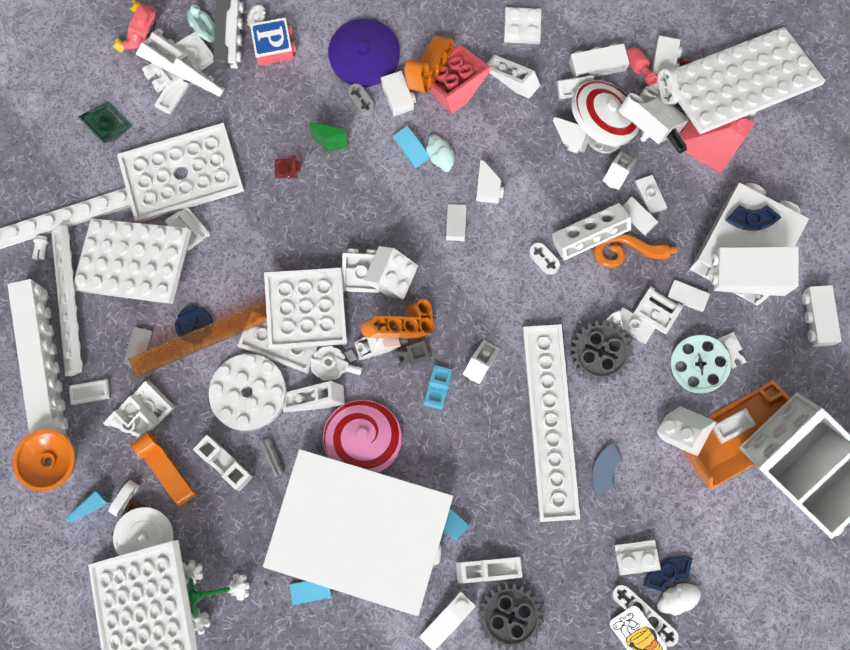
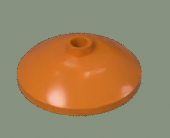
M50 429L37 430L28 434L20 441L13 455V470L18 481L26 488L39 492L51 491L63 485L71 476L76 463L75 449L71 441L62 433ZM49 458L52 459V463L50 465L47 464V460Z

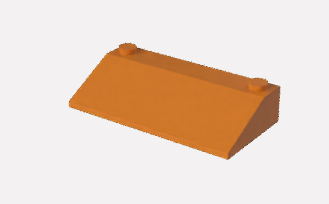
M774 380L707 417L712 420L714 419L716 421L715 424L746 408L756 423L754 427L722 444L712 430L698 456L683 450L698 476L709 490L755 465L739 447L790 399Z

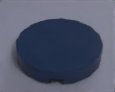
M197 306L185 308L179 313L175 322L177 335L181 340L190 344L204 342L211 335L214 325L212 316L208 311Z

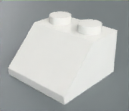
M680 406L665 416L657 433L663 441L698 456L716 421Z

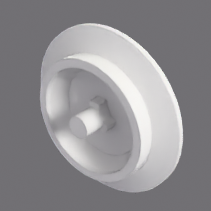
M140 507L127 512L120 518L113 533V544L119 556L173 541V529L168 518L162 512L149 507Z

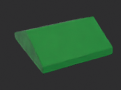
M309 122L312 139L325 150L332 151L348 147L349 142L345 129Z

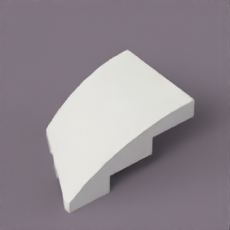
M146 380L133 395L129 396L117 410L113 411L103 424L140 437L145 432H150L175 406L149 380ZM158 409L162 411L159 412L162 414L159 418L154 414V412H158Z

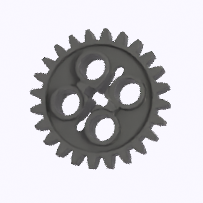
M596 320L594 327L588 323L589 329L586 330L581 327L583 333H576L579 339L572 340L576 347H570L571 350L575 351V354H572L570 357L577 359L573 365L579 364L580 367L577 369V372L584 370L583 377L589 374L590 381L597 377L598 383H600L601 378H604L606 383H608V377L610 376L613 380H616L615 374L623 376L621 369L628 370L625 364L632 363L628 356H633L634 354L628 352V349L633 348V345L627 344L631 338H624L627 332L620 333V325L616 329L613 328L614 322L606 326V320L603 321L602 325H599V322ZM594 333L600 334L602 338L601 342L597 345L590 341V337ZM612 340H617L620 343L619 350L611 351L609 343ZM589 344L596 348L605 346V351L618 355V358L615 359L605 354L599 357L597 351L588 349L585 345ZM588 351L595 355L594 361L590 363L586 362L583 358L584 354ZM606 358L613 361V366L610 369L602 367V361Z
M505 583L504 589L497 585L496 593L490 589L489 591L492 596L484 595L487 602L486 604L480 603L484 611H478V614L483 616V618L478 620V623H484L480 630H487L484 636L485 639L492 637L490 644L493 645L497 641L498 649H501L503 645H505L506 650H509L510 646L517 650V645L525 649L524 643L526 641L532 645L530 638L538 639L535 631H542L538 627V623H544L542 619H539V616L544 614V612L537 609L542 604L534 603L537 596L530 597V589L524 593L523 585L517 590L516 583H513L511 588ZM504 597L510 600V606L507 609H502L499 604L500 600ZM524 605L528 606L529 614L526 617H521L519 615V608ZM494 609H499L507 614L513 611L515 617L527 621L528 624L523 625L514 620H511L509 623L508 618L495 613ZM495 617H501L503 620V625L500 628L492 626V620ZM515 625H519L522 628V633L519 636L511 634V629Z

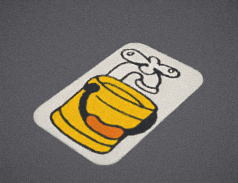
M631 606L610 621V627L627 650H667L666 644L637 606Z

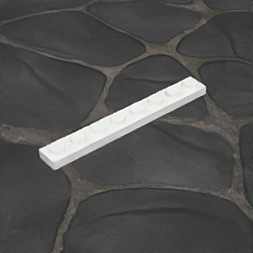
M123 188L0 228V249L36 238V236L52 233L51 231L60 225L70 227L91 220V218L95 219L131 207L127 190Z
M60 225L51 231L64 372L65 376H74L82 372L83 363L80 357L81 344L78 337L79 325L77 323V306L74 296V271L71 265L72 252L70 251L69 244L70 234L68 233V226Z

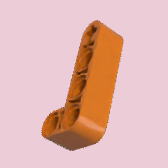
M435 35L419 61L408 59L404 72L409 89L424 93L429 92L453 52V38Z
M420 299L409 304L407 307V317L374 316L361 324V332L368 338L417 339L431 334L434 330L432 307L427 299Z
M147 431L130 443L135 453L146 461L170 497L180 507L194 497L196 492L184 475H180L178 472L179 468L173 460L168 458V453L162 444H158L156 441L157 437Z

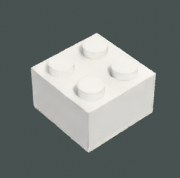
M379 246L364 281L388 297L404 300L418 265L395 248Z

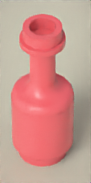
M629 48L626 53L630 68L636 74L643 73L647 84H656L658 77L655 72H651L648 69L650 66L649 59L639 48Z

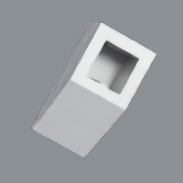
M363 337L354 342L359 360L387 353L401 346L398 338Z

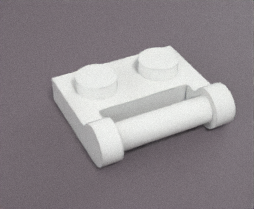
M650 286L633 314L655 326L662 333L667 334L682 310L683 305L674 303ZM650 297L673 310L672 314L649 300Z

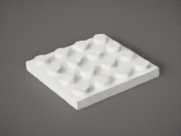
M341 268L264 272L269 350L347 344Z

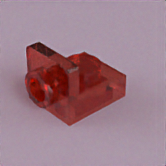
M292 155V159H275L276 179L298 178V172H301V162L297 161L296 155Z

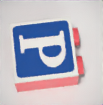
M286 18L250 24L255 55L259 65L294 59L293 52H296L294 41L290 40L293 32L291 25H287Z

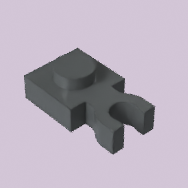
M424 340L406 346L407 352L394 353L395 358L399 356L404 358L403 362L398 363L399 368L404 367L410 361L412 366L431 360Z

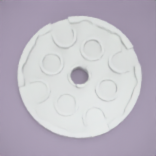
M241 354L228 359L217 369L209 386V402L215 416L226 426L239 431H255L269 425L279 416L286 401L287 387L282 372L272 361L256 354ZM251 387L252 395L247 398L244 397L243 390Z

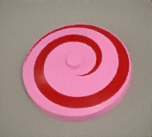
M356 400L342 405L331 414L323 431V446L328 458L377 473L384 472L394 463L401 448L402 434L396 417L388 408L374 401Z

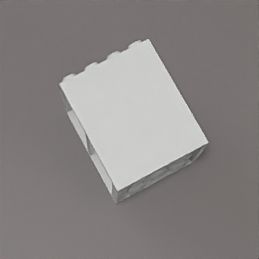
M796 392L739 449L832 539L834 536L840 535L844 527L850 523V435L823 408Z

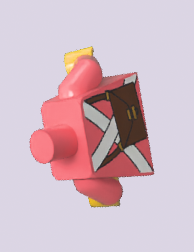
M133 0L134 4L129 9L135 13L128 27V40L122 41L116 38V43L112 47L119 52H122L124 49L139 48L141 43L150 37L158 21L154 6L141 4Z

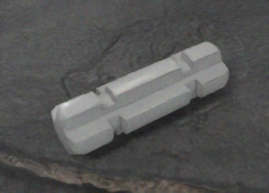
M270 439L262 441L261 446L266 451L264 453L270 467L273 468L274 476L277 477L284 474L285 471L282 465H280L281 462L276 450L273 448L272 441Z

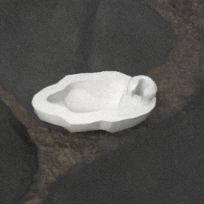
M680 583L674 587L667 588L657 603V609L662 613L674 616L680 615L697 605L701 597L700 590L688 583Z

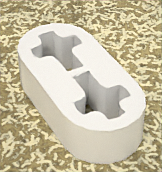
M672 69L661 70L658 74L661 100L666 105L676 104L679 101L678 95L680 94L677 74Z
M542 243L533 244L529 251L533 261L545 273L550 275L556 273L560 266L559 260ZM534 248H536L537 250L540 248L542 249L541 254L543 255V258L539 254L534 255ZM545 260H547L549 263L554 262V263H555V265H554V268H555V269H553V268H549V269H548V268H547L548 263H547Z
M129 480L109 507L108 512L119 517L130 499L138 491L139 485Z

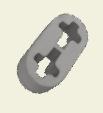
M352 84L348 88L350 100L361 115H371L374 111L372 99L360 84ZM353 90L359 91L360 98L356 94L353 95ZM363 101H364V103H365L366 105H369V109H368V110H367L366 108L362 109V108H363V104H362Z

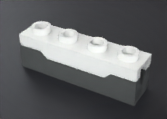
M216 0L213 62L216 68H238V62L242 61L239 46H242L240 29H243V20L240 18V14L244 13V5L240 0Z

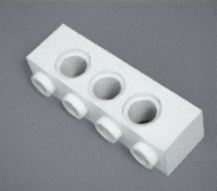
M618 203L553 233L554 247L565 261L630 231L631 217Z

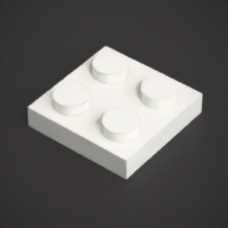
M506 7L504 43L540 44L541 9Z

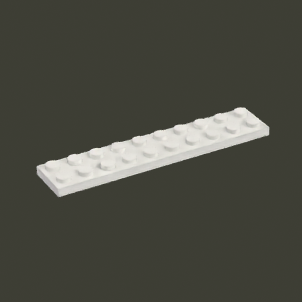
M562 324L523 327L539 521L579 520L580 510Z

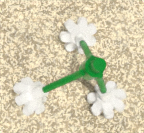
M189 560L188 565L182 563L186 584L189 583L188 598L192 604L193 613L191 615L194 633L197 630L198 634L201 635L205 632L204 627L210 626L208 613H201L200 609L197 608V602L201 601L203 597L224 592L236 596L237 600H244V598L249 596V592L246 590L249 589V583L245 582L247 579L245 574L239 575L237 573L233 575L231 585H227L225 588L202 592L200 589L194 588L196 579L201 580L203 578V573L200 572L203 568L202 564L199 563L195 566L194 560Z

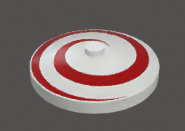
M592 80L583 83L573 95V115L582 130L596 141L610 146H620L630 142L639 131L638 126L619 112L620 106L628 95L617 86L605 81Z

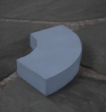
M613 443L603 449L593 466L592 486L596 496L614 488L612 480L613 471L622 459Z

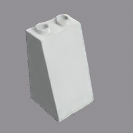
M799 247L719 248L712 255L714 273L711 276V284L714 285V291L786 296L798 287Z

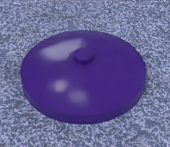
M357 19L344 24L334 33L329 43L328 57L332 70L342 81L350 85L360 84L362 87H371L380 84L381 77L394 73L400 59V46L393 31L385 24L372 19Z

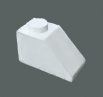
M554 117L553 122L562 142L568 147L567 150L578 154V151L584 153L590 136L582 130L579 124Z
M620 151L610 166L603 182L610 188L619 190L637 159Z
M480 160L476 201L498 203L499 198H503L504 187H500V178L486 162Z
M483 340L471 357L463 375L471 381L480 384L500 348Z

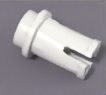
M36 236V239H33L34 251L32 259L38 260L39 254V260H45L46 246L49 244L47 237Z

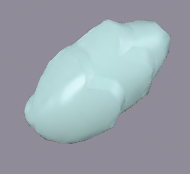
M192 5L187 12V20L190 27H193L197 36L212 43L215 35V24L207 13L200 10L199 6Z
M432 134L428 139L427 154L433 164L448 172L454 165V151L450 148L447 140Z

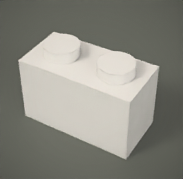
M402 71L381 77V85L393 116L414 110L416 99L414 93L409 92L406 77L403 76Z

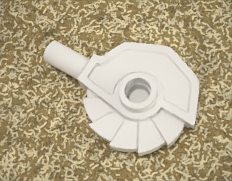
M323 346L315 352L313 358H310L312 373L323 381L339 379L346 372L361 375L362 368L346 362L341 350L333 348V346Z

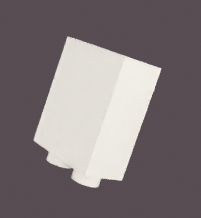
M739 183L728 196L689 270L711 281L712 273H714L712 255L719 248L795 247L809 218L801 215L800 208L792 202L780 201L778 203L766 197V191L761 186L754 183H746L745 185ZM739 205L750 210L761 209L768 205L782 217L774 225L757 231L742 230L725 221ZM733 292L757 306L770 296Z

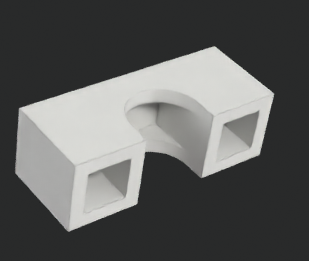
M208 435L193 449L237 491H241L254 477Z

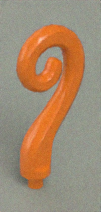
M625 233L593 248L595 260L606 268L618 267L625 260V251L619 245H611L609 248L610 252L617 254L616 259L610 260L604 256V247L614 242L624 243L652 259H668L670 254L677 253L676 246L669 247L668 244L650 245Z

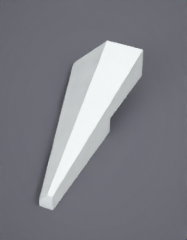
M161 29L153 31L150 37L141 43L136 55L219 97L225 89L213 82V77H207L201 72L202 67L186 52L174 46L172 39L167 40L162 36L163 31Z

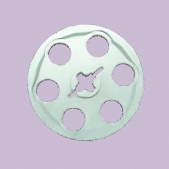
M695 335L684 339L677 345L671 357V369L675 379L684 389L699 394L709 393L719 388L727 380L731 369V360L727 349L721 342L710 336ZM706 341L711 342L713 345V350L710 352H706L702 348V344ZM685 344L692 345L693 353L685 354L682 350ZM698 353L701 361L706 363L702 368L703 375H701L699 366H695L699 359ZM716 357H723L726 361L725 366H716ZM681 361L686 364L684 372L676 370L675 364ZM710 374L718 377L719 381L716 385L708 383L707 378ZM690 377L698 379L699 384L697 387H690L688 385Z

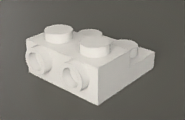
M348 248L347 252H343V291L380 292L364 281L377 250L367 249L366 253H359V249Z

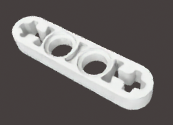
M617 585L613 588L612 598L624 610H627L636 602L642 605L641 612L647 620L652 616L657 618L658 625L654 628L656 632L662 628L667 633H673L671 635L673 640L665 642V635L659 632L658 635L666 646L671 647L677 644L679 639L677 631L634 592L624 585ZM618 589L620 591L625 590L626 592L624 594L627 598L630 599L631 596L634 597V599H632L628 603L627 607L624 605L625 603H627L625 599L617 598L619 595L617 593Z

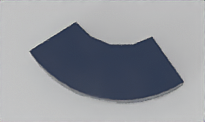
M739 205L725 221L742 230L757 231L774 225L782 217L768 205L757 210L746 209Z
M680 556L661 561V570L650 571L643 586L664 592L667 584L673 579L689 577L693 558Z

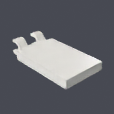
M195 32L174 44L175 47L186 52L199 64L202 70L213 63L212 52ZM152 62L142 68L147 79L152 78L155 74L158 75L159 78L152 82L157 93L165 89L167 84L172 89L180 81H185L182 77Z

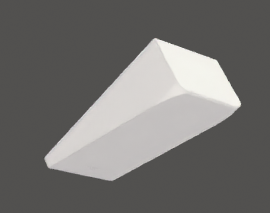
M633 197L622 206L631 217V223L645 236L659 223Z
M448 204L446 240L465 241L466 205Z

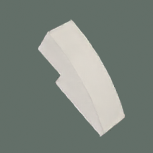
M520 557L456 563L457 583L522 578Z

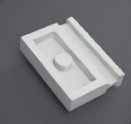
M184 207L182 211H178L164 220L166 226L182 227L191 230L187 251L210 236L209 231L188 207Z
M655 540L615 545L620 576L661 570Z

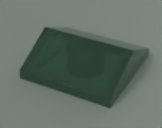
M106 102L79 115V119L102 143L116 141L132 127V124L110 102ZM107 108H109L125 124V126Z

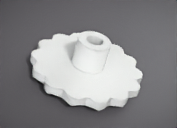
M257 4L249 11L247 15L248 26L263 22L266 11L262 5Z

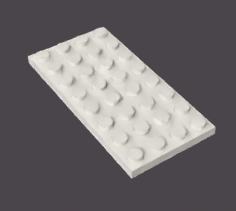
M785 27L673 69L677 74L680 91L678 103L700 134L819 87L825 82L823 76Z

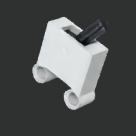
M646 86L640 96L634 93L628 94L620 106L619 112L642 130V137L640 138L642 142H645L649 137L657 144L669 139L678 153L681 154L687 150L686 143L679 135L680 131L689 121L684 114L673 105L664 104L659 92L650 86Z

